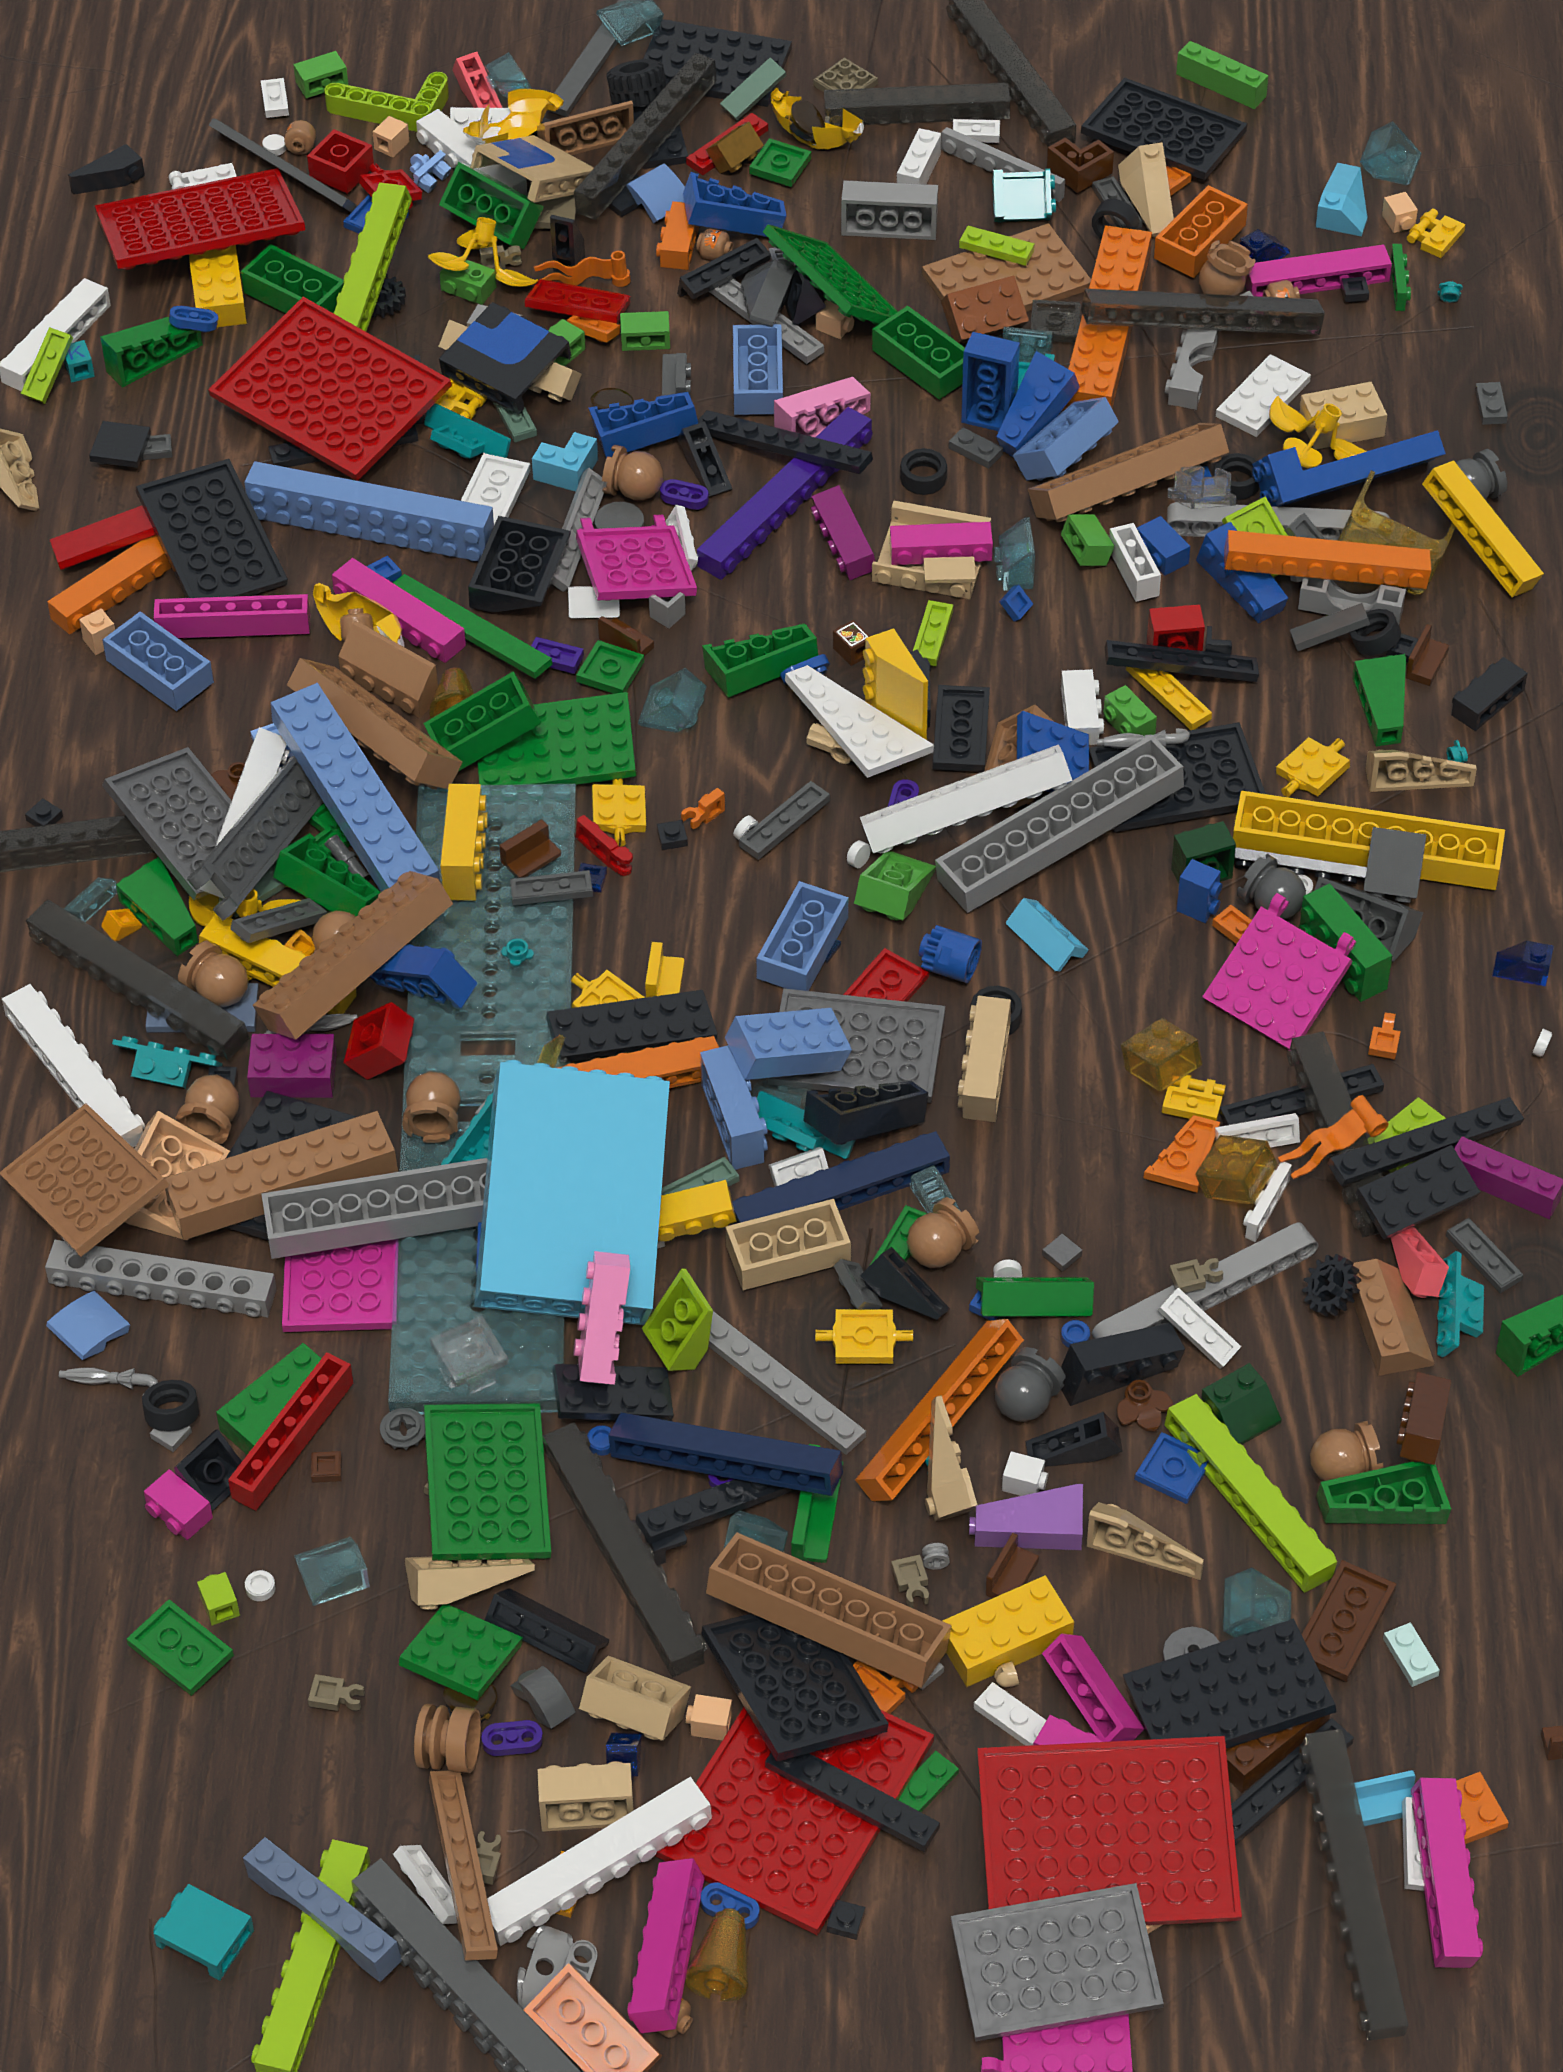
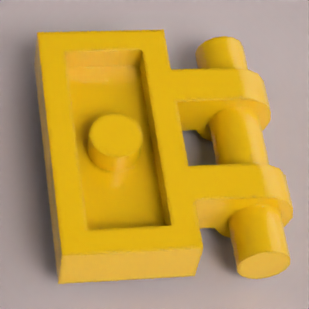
M1431 209L1421 216L1418 224L1413 225L1407 236V241L1410 243H1414L1416 240L1420 241L1421 250L1442 258L1464 233L1465 224L1448 216L1438 220L1436 219L1438 211ZM1428 228V229H1431L1432 231L1429 233V232H1427V231H1425V230Z
M451 380L452 386L436 401V404L471 420L476 414L475 410L481 407L487 398ZM466 399L470 400L468 405L463 403Z
M1172 1074L1162 1106V1113L1188 1119L1195 1115L1217 1121L1226 1085L1217 1084L1216 1080L1207 1079V1081L1193 1079L1191 1075L1187 1074L1182 1076Z

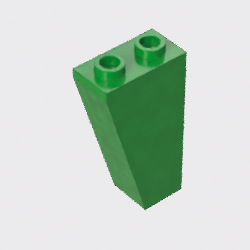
M1405 654L1364 659L1354 663L1352 679L1376 747L1401 743L1404 723Z
M159 857L144 864L139 870L124 877L116 884L119 902L129 909L176 956H179L198 943L196 926Z

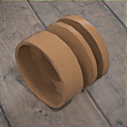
M425 1704L419 1713L414 1736V1755L417 1767L428 1769L431 1766L434 1770H440L446 1760L448 1770L471 1773L477 1763L480 1750L481 1716L479 1710L476 1708L456 1707L450 1717L448 1707L440 1705L436 1709V1706L433 1704Z

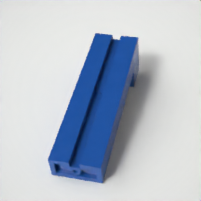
M1437 430L1302 470L1296 448L1293 447L1269 454L1253 463L1252 474L1255 481L1259 483L1261 490L1260 499L1266 496L1271 506L1283 507L1429 463L1435 460V458L1443 456L1445 450Z

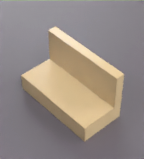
M974 557L924 558L923 571L925 583L976 582Z

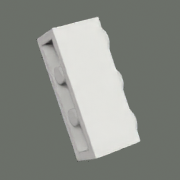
M918 129L897 172V183L927 184L941 155V133Z
M1134 523L1111 528L1109 538L1114 544L1112 557L1134 600L1137 602L1159 596L1161 574Z
M1093 670L1062 671L1061 694L1065 726L1089 734V745H1097L1099 734H1104L1103 718H1098V715H1101V699H1096V695H1099V681L1094 680Z

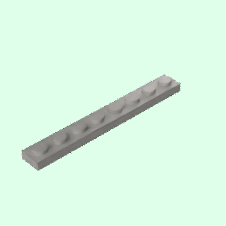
M713 1311L708 1347L845 1455L866 1438V1430Z

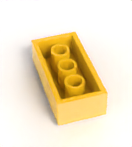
M232 245L225 250H208L201 255L189 254L196 308L214 311L218 315L217 327L247 324L236 245Z
M449 784L440 866L442 885L451 900L476 901L477 890H482V874L479 873L481 869H484V853L481 852L482 849H486V833L483 832L484 828H488V813L483 812L486 811L487 798L486 795L481 793V784Z
M1046 1575L943 1620V1622L952 1625L946 1653L966 1687L993 1676L997 1667L1004 1663L1012 1661L1014 1666L1042 1654L1060 1634L1073 1635L1074 1620Z

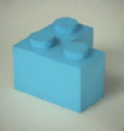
M574 432L565 448L541 442L532 457L533 480L576 492L583 472L588 468L593 469L598 461L597 438Z

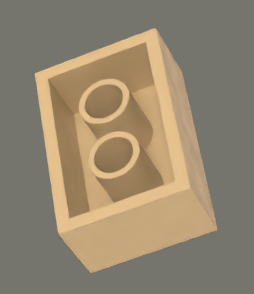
M1372 382L1301 395L1299 413L1307 421L1315 416L1318 410L1321 411L1326 403L1333 404L1341 410L1342 415L1337 421L1340 425L1337 428L1336 438L1352 443L1385 436L1387 413ZM1315 421L1305 429L1310 440L1317 431ZM1332 431L1326 434L1320 433L1313 444V448L1316 450L1330 447Z
M607 1656L587 1676L579 1709L588 1712L594 1718H604L615 1722L617 1726L623 1729H634L644 1733L647 1738L664 1740L683 1719L691 1686Z
M618 1761L605 1765L583 1763L574 1767L552 1765L538 1769L542 1832L605 1828L634 1811L630 1763Z

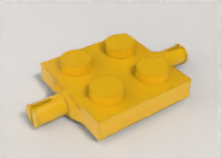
M1308 737L1276 766V774L1287 779L1289 782L1281 789L1282 794L1290 797L1297 789L1319 796L1350 767V759L1337 753L1345 747L1344 741L1337 738L1330 746H1324Z
M623 778L614 779L613 785L592 784L593 822L602 831L613 833L618 845L620 839V847L626 844L625 834L630 832H646L645 786L623 785Z
M608 970L590 982L579 975V973H576L571 979V983L582 989L581 995L572 1003L571 1008L645 998Z
M836 1309V1322L833 1330L816 1329L815 1340L816 1342L833 1341V1346L836 1350V1364H893V1349L896 1341L913 1342V1330H896L893 1323V1310Z

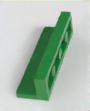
M976 1277V1289L981 1292V1314L983 1316H1091L1093 1314L1094 1282L1087 1277Z
M809 1444L811 1446L821 1447V1445ZM841 1478L832 1496L806 1491L800 1492L791 1542L793 1557L805 1561L827 1562Z

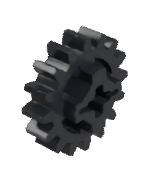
M386 274L372 317L380 314L383 318L385 313L394 315L393 310L400 311L401 305L405 304V287H403L402 281L397 282L395 276L389 279L388 274Z
M1335 1254L1334 1258L1326 1255L1325 1262L1318 1259L1316 1261V1269L1309 1268L1311 1276L1303 1280L1308 1283V1286L1302 1289V1292L1308 1295L1304 1301L1310 1305V1309L1328 1317L1329 1313L1337 1316L1339 1308L1346 1311V1303L1348 1301L1350 1303L1355 1302L1352 1297L1353 1293L1360 1292L1355 1287L1356 1284L1361 1282V1278L1356 1276L1359 1269L1353 1266L1354 1263L1349 1259Z

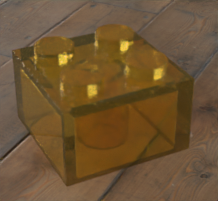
M1164 1018L1154 1022L1121 1044L1125 1069L1160 1092L1202 1066L1198 1039Z
M1220 1135L1195 1175L1206 1198L1254 1204L1278 1164L1268 1141Z

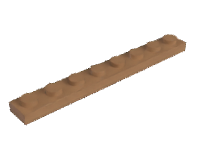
M430 1771L429 1784L464 1959H496L498 1949L461 1772Z

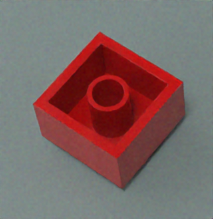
M333 129L307 155L309 176L333 188L349 193L359 183L360 175L367 174L370 171V165L374 163L372 145Z
M1200 604L1149 609L1147 645L1203 651L1205 625Z
M393 1002L354 1019L344 1064L366 1080L403 1064L407 1058V1050L410 1038L412 1037L415 1019Z

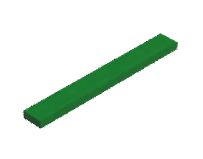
M403 574L393 582L396 586L463 627L465 639L534 679L552 665L551 657L408 575Z

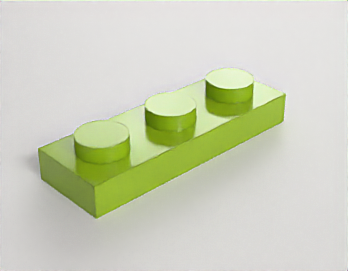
M967 226L959 240V248L1025 266L1030 260L1035 247V243L972 226Z
M49 327L21 391L23 396L43 404L46 403L72 343L73 337L70 334Z
M928 600L913 651L918 650L923 658L928 659L931 666H937L952 617L953 604Z

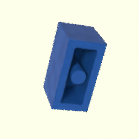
M1161 516L1137 527L1154 563L1164 576L1189 564L1190 545Z
M1192 859L1180 876L1177 911L1203 923L1207 922L1211 914L1215 915L1221 903L1218 900V895L1222 889V883H1220L1221 871Z

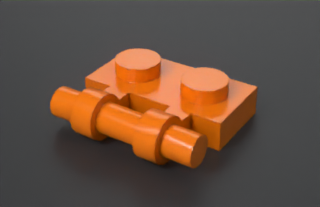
M859 1660L853 1664V1667L879 1709L889 1714L905 1700V1692L900 1688L905 1687L912 1693L918 1688V1686L891 1674L889 1675L892 1679L889 1681L880 1674V1672H883L882 1670Z

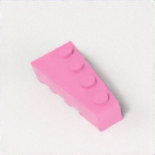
M850 377L774 400V427L816 437L847 407L861 414L869 412L871 393L854 377Z
M594 1251L593 1262H587L586 1279H590L589 1287H584L582 1292V1305L586 1306L585 1312L579 1313L577 1329L581 1331L580 1339H575L573 1356H578L580 1381L615 1385L614 1360H618L619 1334H617V1331L622 1332L624 1310L621 1308V1305L625 1306L630 1274L629 1255Z

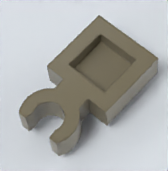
M503 245L497 246L499 266L502 270L506 269L505 264L514 266L522 264L520 246H511L507 250H504ZM493 248L479 249L480 264L495 270Z
M1217 1258L1207 1260L1204 1265H1199L1198 1260L1195 1259L1170 1265L1169 1268L1175 1288L1181 1289L1184 1293L1204 1289L1206 1281L1216 1283L1223 1280L1222 1270L1217 1272L1211 1271V1269L1218 1268L1219 1261Z
M915 1555L891 1561V1568L899 1592L907 1590L906 1603L908 1607L913 1608V1597L915 1596L922 1597L924 1604H928L929 1592L924 1587L928 1585V1578L921 1556Z
M315 1674L308 1704L310 1707L338 1711L341 1703L346 1704L351 1710H360V1700H354L352 1697L354 1695L364 1696V1687L359 1684L345 1687V1679Z
M481 1831L477 1838V1853L483 1882L493 1885L501 1853L498 1852L501 1846V1836L496 1835L494 1842L487 1843L484 1841L485 1832Z

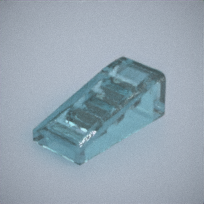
M935 1166L926 1168L911 1176L910 1188L927 1213H933L934 1202L946 1197L954 1199ZM935 1189L937 1190L936 1192H933L929 1195L927 1194L928 1192H931ZM955 1202V1204L953 1205L959 1209L957 1203Z

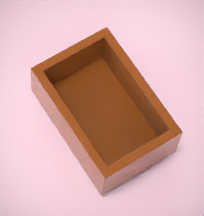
M1014 275L949 293L941 300L952 338L961 345L968 343L972 332L996 336L1021 329L1029 322Z

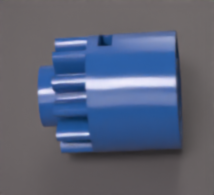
M936 925L935 929H932L931 934L926 933L922 939L919 948V956L922 957L921 961H923L921 967L936 974L968 983L979 962L982 940Z

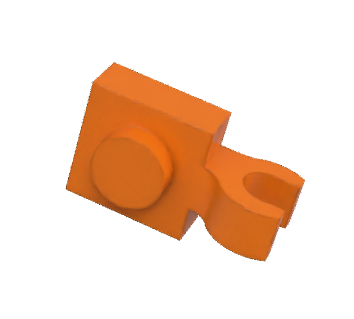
M716 788L711 793L705 794L698 801V807H688L681 812V820L684 822L688 818H693L690 821L692 829L699 827L702 822L707 824L725 811V793Z
M1385 1012L1382 1028L1373 1027L1368 1055L1389 1059L1396 1058L1401 1032L1393 1030L1396 1014Z

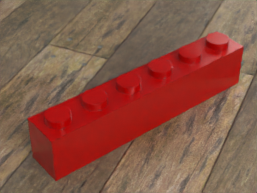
M326 1352L228 1479L233 1500L255 1511L259 1508L353 1385L351 1364Z

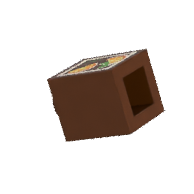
M852 620L833 630V649L850 666H853L864 660L865 638L870 637V635Z

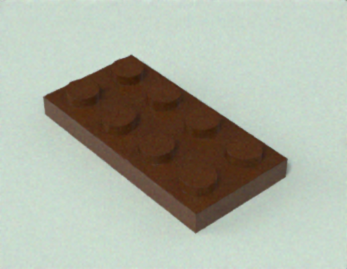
M1341 1560L1302 1633V1637L1319 1670L1345 1682L1348 1681L1396 1590V1583Z

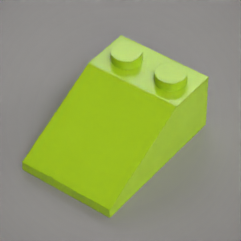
M686 1269L680 1270L642 1328L668 1371L694 1370L707 1352L713 1310Z

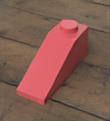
M478 52L456 58L452 70L462 92L474 108H486L490 104L489 108H503Z
M1415 1227L1392 1236L1391 1241L1402 1281L1410 1289V1292L1420 1298H1426L1427 1296L1439 1297L1449 1266Z

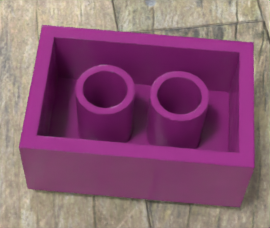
M252 1034L247 1075L250 1097H263L266 1091H271L291 1098H333L337 1056L334 1034H302L296 1040L281 1034Z

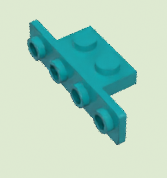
M436 403L426 412L424 424L434 429L430 439L439 443L440 447L452 449L464 458H473L482 453L507 458L511 443L510 438Z
M122 1036L121 1041L113 1039L112 1045L118 1048L137 1051L131 1077L186 1088L191 1063L222 1067V1063L216 1061V1056L200 1052L199 1057L189 1055L190 1050L174 1047L173 1051L163 1050V1044L148 1041V1045L144 1046L138 1044V1039Z
M765 1091L759 1092L757 1097L760 1110L758 1116L765 1119L767 1129L773 1131V1137L783 1141H787V1139L797 1142L796 1147L804 1151L821 1147L844 1159L849 1158L856 1140L849 1141L843 1145L834 1144L830 1139L803 1121L805 1109Z
M493 1093L487 1097L482 1109L472 1118L470 1126L463 1136L458 1138L455 1147L449 1156L444 1158L441 1165L487 1158Z
M1458 1251L1443 1259L1449 1266L1439 1294V1311L1437 1313L1438 1335L1436 1339L1438 1344L1437 1355L1442 1358L1459 1346L1460 1331L1473 1337H1478L1483 1333L1484 1285L1461 1275L1462 1254Z

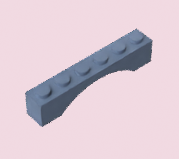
M266 1837L243 1857L248 1877L270 1895L278 1896L290 1902L309 1915L345 1949L357 1965L377 1981L381 1982L402 1961L396 1940Z

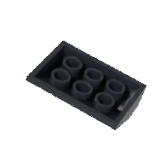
M498 516L468 586L469 607L494 613L542 606L571 531Z

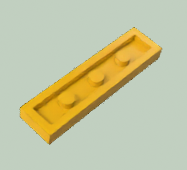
M1126 667L1127 672L1190 730H1194L1212 719V712L1169 672Z

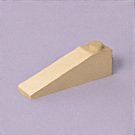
M1163 142L1139 146L1118 165L1121 187L1130 197L1132 205L1138 210L1148 231L1152 232V237L1157 236L1174 219Z
M0 429V488L18 507L37 511L39 509L37 489L32 484L31 479L35 475L34 470L29 465L32 455L23 434Z
M1398 750L1368 751L1366 761V774L1370 792L1474 786L1477 770L1476 765Z
M937 1396L931 1401L928 1498H925L927 1512L929 1516L933 1515L935 1522L969 1513L977 1506L967 1468L961 1469L959 1465L961 1463L959 1445L955 1441H951L949 1437L953 1435V1429L942 1396Z
M1100 1502L1090 1511L1087 1547L1195 1579H1201L1204 1559L1132 1513L1114 1504H1103Z
M432 1557L405 1558L411 1599L418 1606L420 1605L421 1609H437L438 1604L454 1602L535 1570V1564L529 1559H487V1563H482L481 1560H458V1563H453L448 1560H432Z

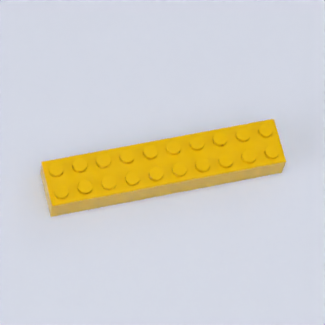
M1241 791L1233 839L1237 848L1367 867L1373 827L1426 834L1420 879L1496 890L1505 830Z

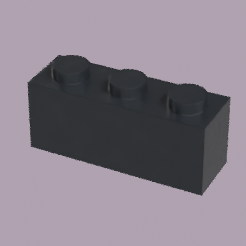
M1505 657L1501 658L1497 663H1492L1480 677H1475L1467 688L1463 691H1458L1454 695L1451 715L1472 730H1478L1525 690L1528 673Z

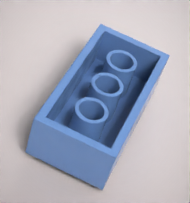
M773 324V326L733 325L734 415L774 414V400L783 398L781 324Z
M1106 397L1073 402L1013 454V457L1026 480L1037 479L1040 481L1047 477H1061L1066 473L1068 466L1082 459L1081 455L1084 452L1096 447V442L1100 438L1109 435L1112 432V428L1119 421Z
M138 612L102 639L106 660L176 711L214 683L211 662L142 612Z
M799 881L756 958L757 979L786 989L809 991L848 919L849 897Z
M832 1008L735 1016L725 1036L745 1080L841 1071L852 1051Z
M728 1045L700 1052L701 1086L729 1163L735 1170L764 1163V1151L768 1150L764 1135L767 1134L765 1119L758 1116L760 1111L756 1096L751 1097L750 1091H752L750 1080L744 1079Z

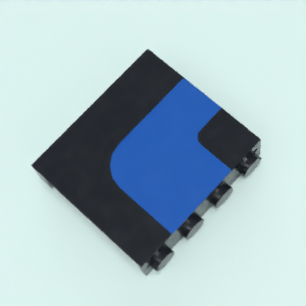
M492 302L439 358L442 375L519 415L524 410L522 395L559 356L569 360L572 357L569 341L563 336H557L545 327L530 322L526 317L519 316L508 308Z

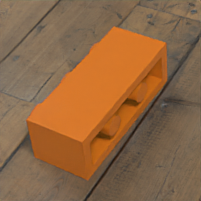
M672 201L670 211H666L665 214L666 227L662 226V243L658 242L656 256L660 257V267L689 270L699 227L688 224L684 202Z

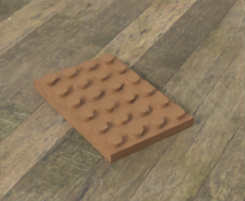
M1049 223L1009 236L1035 243L1034 252L1026 266L969 250L922 266L923 276L941 300L949 293L1014 275L1026 312L1088 291L1091 278Z
M87 1103L0 1171L4 1181L80 1257L93 1249L101 1240L114 1232L116 1228L169 1186L166 1179Z

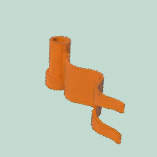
M623 251L613 252L611 259L584 258L572 267L552 260L534 266L535 271L547 268L559 269L572 277H567L561 273H551L542 279L548 281L560 280L570 285H579L586 278L592 276L612 279L613 285L617 287L627 286L631 282L630 271L627 269L625 253Z
M1360 1095L1350 1103L1352 1110L1346 1113L1338 1122L1328 1128L1315 1130L1308 1135L1297 1149L1278 1157V1160L1282 1163L1300 1158L1321 1142L1312 1158L1303 1167L1291 1174V1177L1296 1179L1313 1171L1328 1154L1350 1147L1365 1133H1368L1370 1137L1380 1135L1387 1129L1389 1123L1382 1114H1377L1364 1095Z

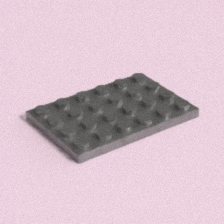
M189 747L104 779L103 788L191 898L196 900L209 895L210 893L202 891L200 888L195 890L187 880V877L203 863L215 848L232 800Z
M783 988L779 1012L832 1008L852 1051L841 1071L768 1078V1085L822 1091L840 1088L841 1092H853L855 1086L865 1085L866 1087L878 1089L879 1084L912 1081L928 1092L927 1102L932 1103L945 1006Z
M1137 1883L951 1916V1925L975 2041L1163 2008V1998Z

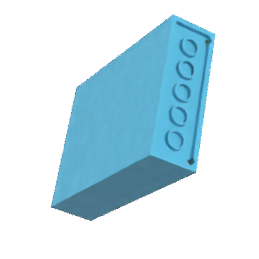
M518 1060L500 1062L493 1089L474 1307L578 1318L579 1313L585 1312L586 1306L582 1305V1292L584 1287H589L590 1279H586L587 1262H593L594 1251L629 1255L630 1274L625 1306L621 1305V1308L624 1310L623 1323L645 1325L653 1309L670 1081H663L662 1078L657 1076L637 1078L630 1073L611 1075L606 1074L603 1070L578 1071L576 1067L565 1066L560 1069L551 1068L550 1065L545 1063L525 1065Z

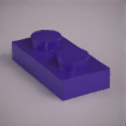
M535 637L531 645L552 658L550 668L575 674L584 657V650L582 648Z

